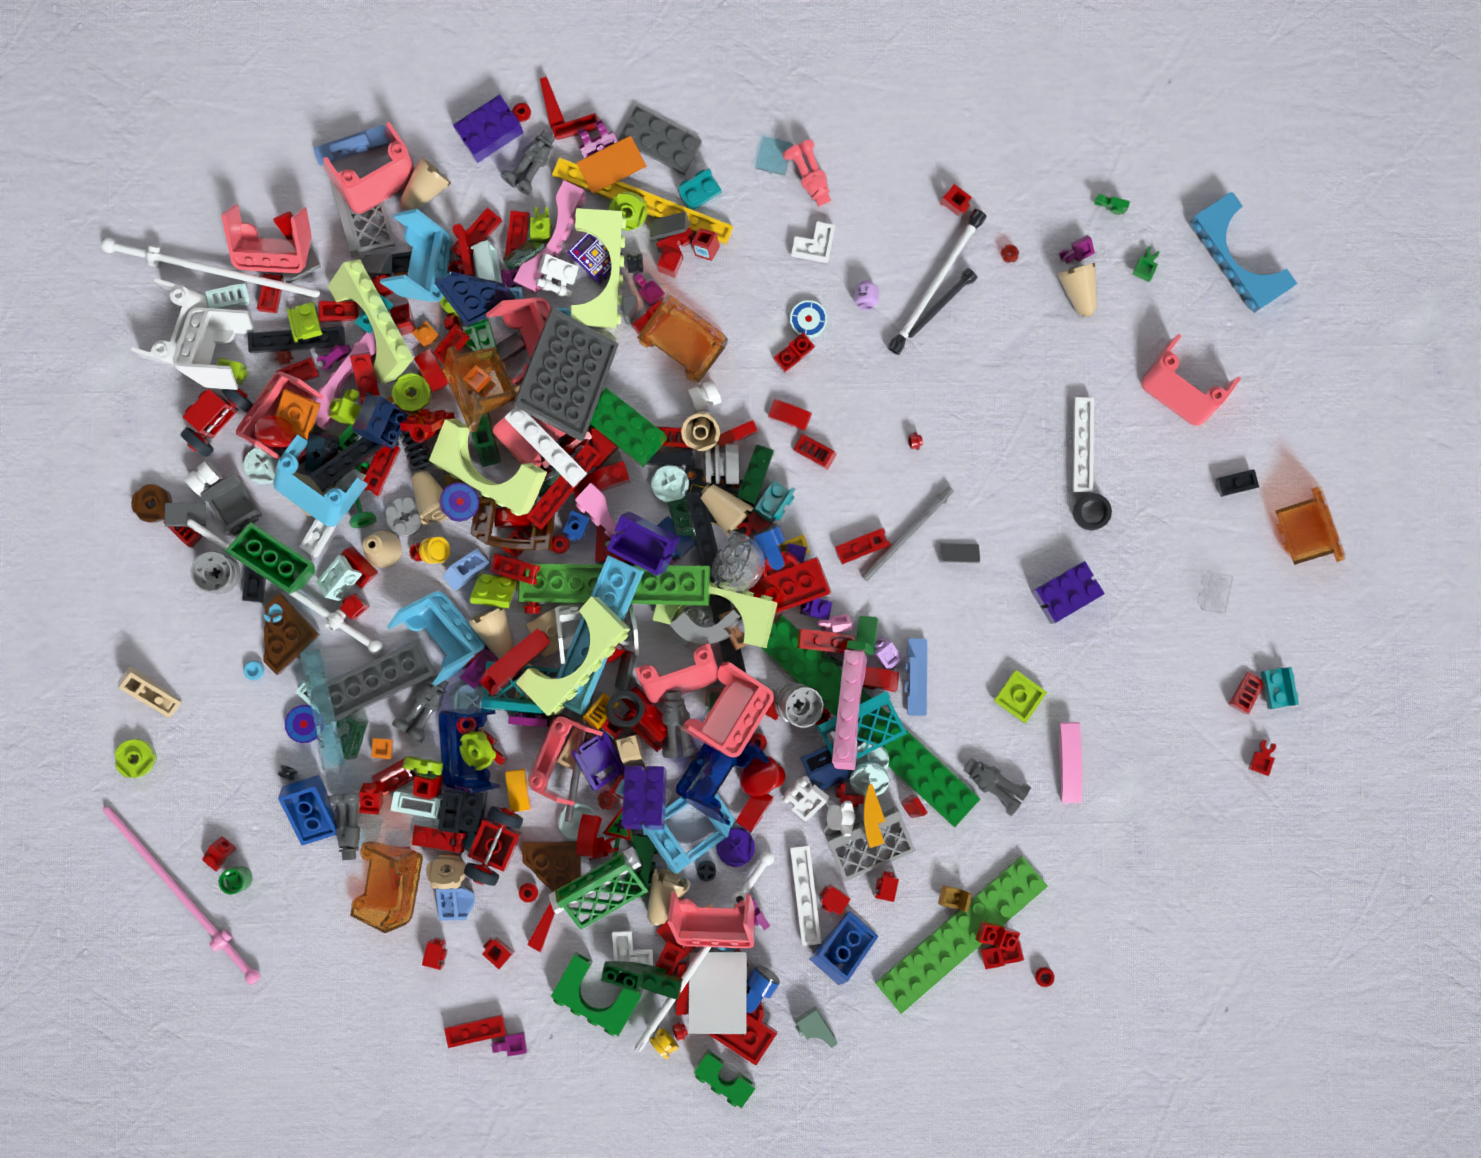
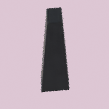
M692 450L656 454L646 464L695 467Z

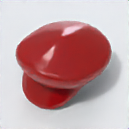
M278 416L261 417L254 426L256 438L268 446L287 447L296 437L293 426L287 420Z
M759 756L751 759L742 767L739 781L742 790L746 794L758 797L781 786L786 776L783 767L772 757Z

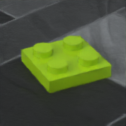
M479 573L470 597V603L509 608L517 580L505 576Z
M1014 670L993 702L1026 724L1048 692L1019 671Z

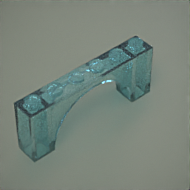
M320 649L301 652L297 659L313 713L321 769L326 770L345 765Z

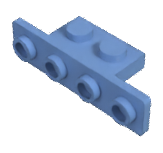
M385 125L314 147L313 150L318 164L322 166L323 158L325 157L330 162H335L390 144L389 139L385 135Z
M909 638L908 661H905L907 681L904 683V690L907 692V715L926 716L927 639Z

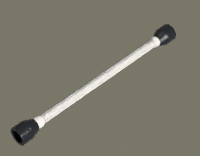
M974 209L971 213L968 225L904 328L889 342L887 348L892 353L900 355L904 349L908 334L921 312H923L922 310H924L931 296L937 290L936 288L942 282L968 238L987 218L983 211Z

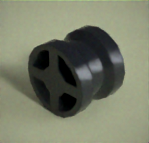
M638 253L636 256L627 254L628 273H633L634 271L644 272L642 253Z
M706 860L698 865L697 876L699 879L705 882L714 879L716 876V866L713 862Z

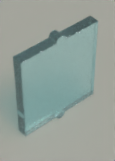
M763 136L755 168L768 171L769 174L776 173L785 176L789 160H785L782 153L791 148L793 143L781 141L779 138L773 139Z
M358 812L357 826L360 827L359 847L374 851L378 837L381 836L380 830L383 819Z

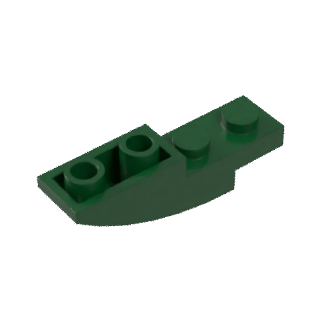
M483 388L479 393L476 390L464 393L470 429L481 466L486 467L502 463Z
M605 961L601 981L638 992L641 988L676 1000L680 996L683 979L666 974L667 969L626 961Z

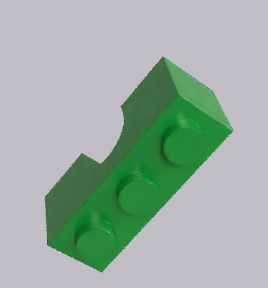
M707 1049L694 1067L695 1078L703 1084L705 1082L711 1086V1090L716 1094H723L727 1097L728 1103L732 1106H739L742 1109L754 1092L755 1083L740 1072L731 1081L723 1080L719 1076V1071L723 1067L724 1060Z

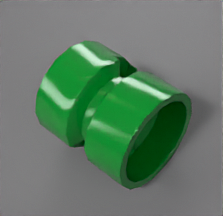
M236 866L224 871L220 875L218 883L221 891L232 895L249 888L253 877L247 867Z

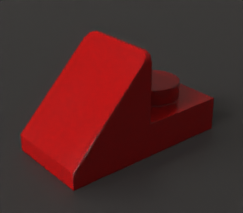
M689 227L683 233L672 235L657 242L658 252L662 253L663 249L666 248L681 254L683 260V254L679 246L684 247L692 242L694 239L693 231Z
M508 507L495 509V527L497 529L532 527L533 523L526 519L528 514L515 515Z

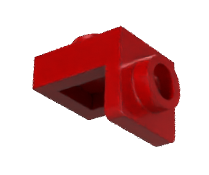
M840 782V786L836 787V798H839L840 803L851 801L853 807H859V804H864V796L845 794L844 782Z
M222 836L209 846L202 861L217 872L222 868L228 856L236 850V847Z

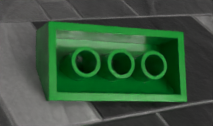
M251 522L225 550L226 553L288 594L303 588L315 574V566L312 562Z

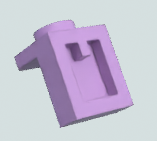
M882 637L875 641L873 653L876 654L885 669L890 670L903 659L893 643L887 638Z

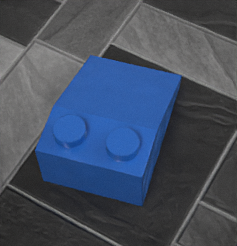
M319 775L282 786L278 796V800L301 846L336 835L337 824L331 804L327 800V790Z
M848 911L821 942L822 944H819L809 960L837 985L846 983L879 936L851 911Z

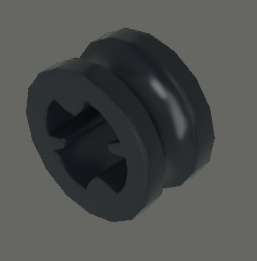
M286 765L280 766L281 771H278L277 775L293 781L295 779L293 776L298 771Z

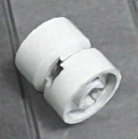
M713 380L703 383L701 388L696 386L687 390L696 412L707 409V405L714 406L721 403Z
M204 461L197 467V471H192L184 477L186 483L199 496L208 490L210 485L214 486L223 480L220 473L208 461Z

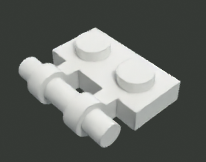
M543 254L538 272L544 274L543 279L537 278L535 285L540 286L542 290L553 291L560 297L565 296L569 298L572 291L566 289V284L574 285L579 267L551 255ZM552 278L559 280L557 285L551 282Z
M807 776L798 779L794 783V787L789 788L782 798L783 802L788 803L790 801L794 804L791 810L805 822L829 799V796L816 785L812 788L807 786L810 781ZM799 792L803 795L801 798L798 796Z

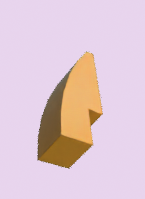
M870 784L865 795L863 815L865 836L868 847L872 848L885 843L878 824L886 821L873 784Z

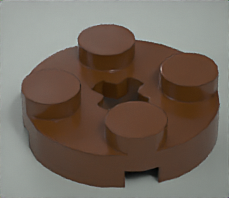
M154 484L144 485L132 497V510L142 521L148 523L165 520V503H172L171 494L161 486ZM152 499H154V501L156 502V506H154L151 509V506L148 505V502H151Z

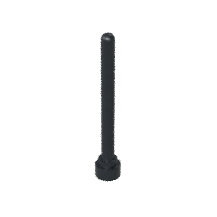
M966 268L962 272L961 280L911 328L908 334L909 338L914 337L965 285L973 284L978 279L974 271Z

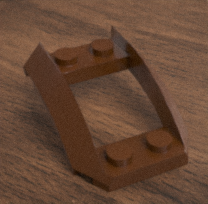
M483 495L478 497L479 507L473 516L470 532L473 537L484 544L507 549L550 550L553 547L551 542L555 514L542 530L533 524L531 540L492 536L496 506L507 507L495 503L496 500ZM541 497L536 498L533 508L540 501Z

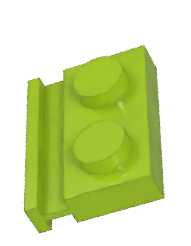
M314 302L295 306V309L291 310L287 308L295 342L301 338L305 340L322 335Z

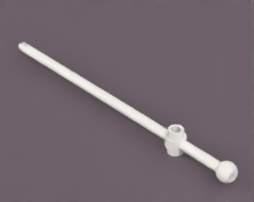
M105 238L101 243V248L106 253L118 251L144 257L149 266L158 267L159 261L307 296L318 297L320 295V292L315 289L164 255L160 252V247L155 245H148V250L117 244L111 238Z
M192 519L187 521V525L223 550L229 547L230 544ZM298 590L290 594L327 619L325 627L328 630L334 632L336 628L342 629L367 646L368 651L372 655H378L383 649L380 641L370 640L345 623L346 615L342 611L336 610L335 613H330Z
M767 850L760 854L759 864L742 889L733 893L732 903L729 908L735 909V904L739 903L736 901L738 896H742V900H746V894H748L765 867L774 862V855ZM702 947L681 977L683 979L681 991L711 947ZM669 997L666 999L635 1045V1050L641 1042L643 1044L638 1052L644 1048L676 999Z

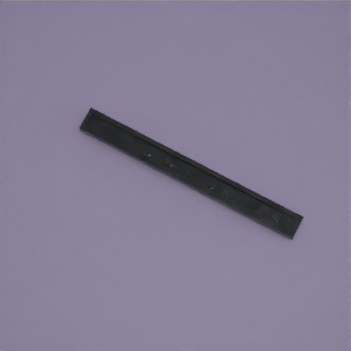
M701 491L685 494L702 566H710V582L718 584L717 588L724 589L726 583L709 510L701 500ZM709 595L716 625L720 622L718 616L731 610V604L723 596ZM729 637L721 641L720 646L724 663L730 662L746 673L741 648L735 651Z

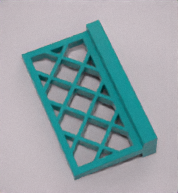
M486 662V670L495 662ZM526 666L523 668H536L540 672H548L545 674L546 676L550 673H559L560 671L557 668ZM511 679L510 682L512 684L504 690L500 689L501 693L496 697H487V690L483 688L482 709L546 715L534 701H529L525 697V692L522 693L517 687L516 682L518 679L515 682ZM512 686L520 693L515 699H509L505 694Z
M887 691L859 705L857 735L860 727L869 729L870 732L867 740L857 737V740L865 742L866 745L864 751L861 753L857 752L856 759L907 734L889 699L891 697ZM886 704L890 710L888 718L878 715L880 707ZM866 714L874 717L871 727L861 724L863 716ZM837 716L816 726L832 758V746H834V743L829 741L827 734L836 731ZM877 718L887 721L884 731L874 728ZM890 722L897 724L900 730L899 733L895 735L887 733ZM873 731L883 734L882 740L878 744L870 741Z

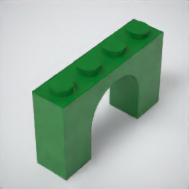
M576 952L550 997L553 998V1002L557 1005L569 1007L570 1012L586 1017L590 1024L603 1027L607 1034L619 1037L640 1000L643 990L639 989L636 992L622 988L617 999L610 1006L605 1008L590 1006L581 995V983L593 961Z

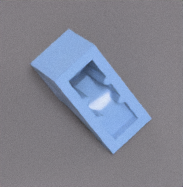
M476 549L452 564L443 575V578L456 591L487 567L489 561Z

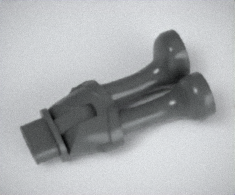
M543 130L540 136H536L529 145L525 146L522 151L523 157L518 166L512 172L508 170L502 171L501 178L511 187H517L521 193L530 195L533 190L531 186L532 180L538 169L547 164L550 150L553 149L552 144L556 138ZM532 163L525 177L520 179L527 166Z
M438 675L434 677L432 682L429 681L422 690L418 691L415 695L416 702L407 716L403 719H394L392 722L393 726L408 733L410 737L421 743L425 739L423 732L427 721L434 711H439L442 706L441 702L444 693L447 692L445 688L449 682L446 680L434 686L433 682ZM424 707L425 710L417 724L410 730L413 721Z
M680 690L666 692L662 722L667 726L668 745L662 749V756L664 758L679 757L676 726L679 727L681 756L688 757L698 753V747L695 744H691L688 733L681 729L685 721L690 719V713L686 709L685 700L682 698Z
M973 758L969 760L963 769L964 772L970 775L969 778H972L982 792L987 793L989 791L1007 806L1006 813L1009 816H1012L1017 811L1022 802L1005 793L996 784L1002 785L1022 801L1031 789V786L1026 783L1023 785L1012 783L1000 774L1001 771L995 766H989L982 763V761L977 762Z
M359 793L327 796L328 802L336 804L339 809V825L336 829V836L339 848H343L339 849V852H342V860H356V851L359 850L358 844L360 840V827L357 826L360 802Z

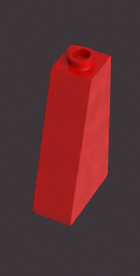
M539 628L535 629L489 667L480 679V684L493 696L550 644L548 635L544 631H540Z

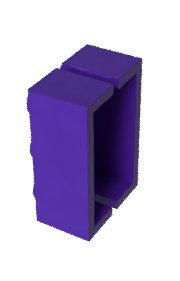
M500 94L453 124L457 135L477 163L524 133L521 124L513 112L510 111V108Z
M629 511L620 515L614 530L617 533L612 535L607 550L659 576L666 572L672 558L670 554L674 553L680 537Z
M1086 561L1078 563L1031 591L1039 606L1049 605L1043 608L1042 611L1050 624L1062 620L1105 594L1098 581L1091 579L1094 575Z
M625 766L622 826L625 829H643L641 822H644L645 828L649 830L665 829L667 770L664 766H646V770L643 766Z

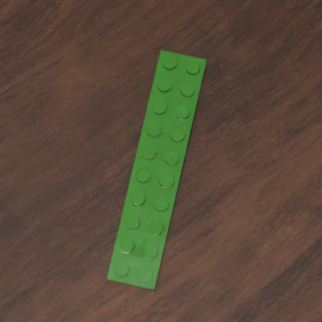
M536 564L541 566L540 571L536 575V579H538L537 584L533 585L520 581L519 602L586 603L591 597L604 565ZM631 565L644 571L631 604L709 606L710 566L669 565L666 572L657 576L637 565ZM527 569L526 576H529V569Z
M1020 856L971 899L968 912L958 910L878 979L875 984L902 1014L982 944L975 940L981 921L1003 926L1046 889L1048 885L1025 858Z

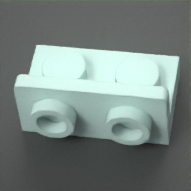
M338 555L316 583L325 598L340 601L362 574L360 571L351 568L345 556Z

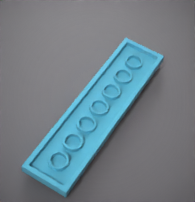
M607 556L591 596L599 597L623 621L644 571L612 556ZM583 616L566 654L565 664H562L556 679L571 675L586 659L590 646V632ZM607 658L601 662L602 666L596 672L590 674L589 681L576 690L577 694L570 701L567 700L563 705L564 707L584 715Z

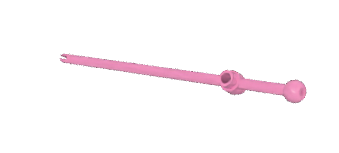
M105 806L103 812L212 936L213 940L209 942L211 948L216 952L220 948L223 949L245 974L246 983L250 985L255 984L261 978L260 972L256 969H251L229 944V940L233 938L229 931L224 929L222 932H219L111 807Z

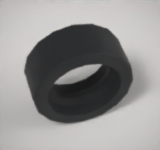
M1095 493L1087 494L1080 498L1073 509L1074 520L1078 526L1090 531L1104 527L1108 524L1112 515L1111 504L1107 498ZM1089 501L1098 502L1103 508V517L1097 523H1089L1082 517V507Z
M622 690L611 696L606 705L605 713L608 721L613 726L619 729H628L634 727L641 720L644 714V704L638 694L630 690ZM619 699H629L635 704L636 714L631 720L622 721L615 716L613 711L614 705Z

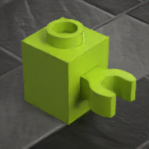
M535 207L534 213L536 217H531L530 237L533 243H549L552 238V223L550 218H548V207H545L544 214H539L538 207Z
M219 357L217 366H230L236 383L242 385L243 381L247 378V366L240 362Z
M347 389L343 398H335L329 405L330 411L328 416L346 426L353 425L361 409V406L354 403L359 396V392L351 389V391Z

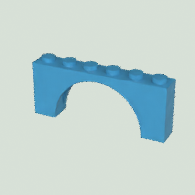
M1232 191L1195 215L1190 223L1192 230L1201 237L1203 245L1213 254L1214 261L1222 267L1226 278L1230 279L1234 284L1235 291L1242 295L1247 308L1255 313L1298 283L1287 268L1275 274L1260 275L1243 269L1234 261L1227 247L1226 233L1230 220L1243 206Z

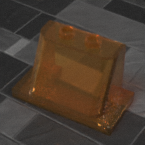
M456 347L447 349L443 368L444 374L469 431L475 432L478 430L482 415L514 400L516 393L513 388V381L511 377H508L505 363L501 362L495 347L458 354ZM475 365L491 377V380L479 393L463 380Z
M1322 486L1311 489L1314 498L1275 510L1279 520V524H1277L1279 534H1283L1286 541L1283 542L1286 553L1290 552L1294 565L1334 553L1336 562L1347 558Z

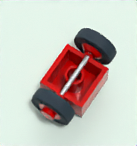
M208 388L200 393L198 400L185 410V414L182 417L198 431L195 432L186 427L180 434L188 443L187 446L190 449L208 457L214 449L207 442V436L212 439L238 412L235 407L245 412L249 411L253 403L247 398L248 395L242 389H221L222 393L228 398L227 401L223 396Z
M491 806L488 817L492 820L486 818L482 821L467 856L482 864L467 863L463 873L473 879L472 881L475 883L495 886L498 882L499 874L488 867L491 866L503 872L508 868L522 835L521 832L512 828L519 829L523 823V818L515 814L514 810L510 808Z

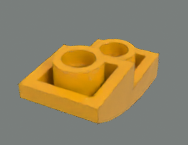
M525 768L506 771L510 809L514 810V812L530 810L529 784Z

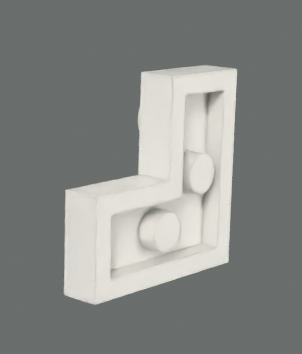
M817 222L814 239L795 236L791 257L828 263L835 225Z
M632 930L612 932L614 961L635 962L654 966L653 948L633 950Z

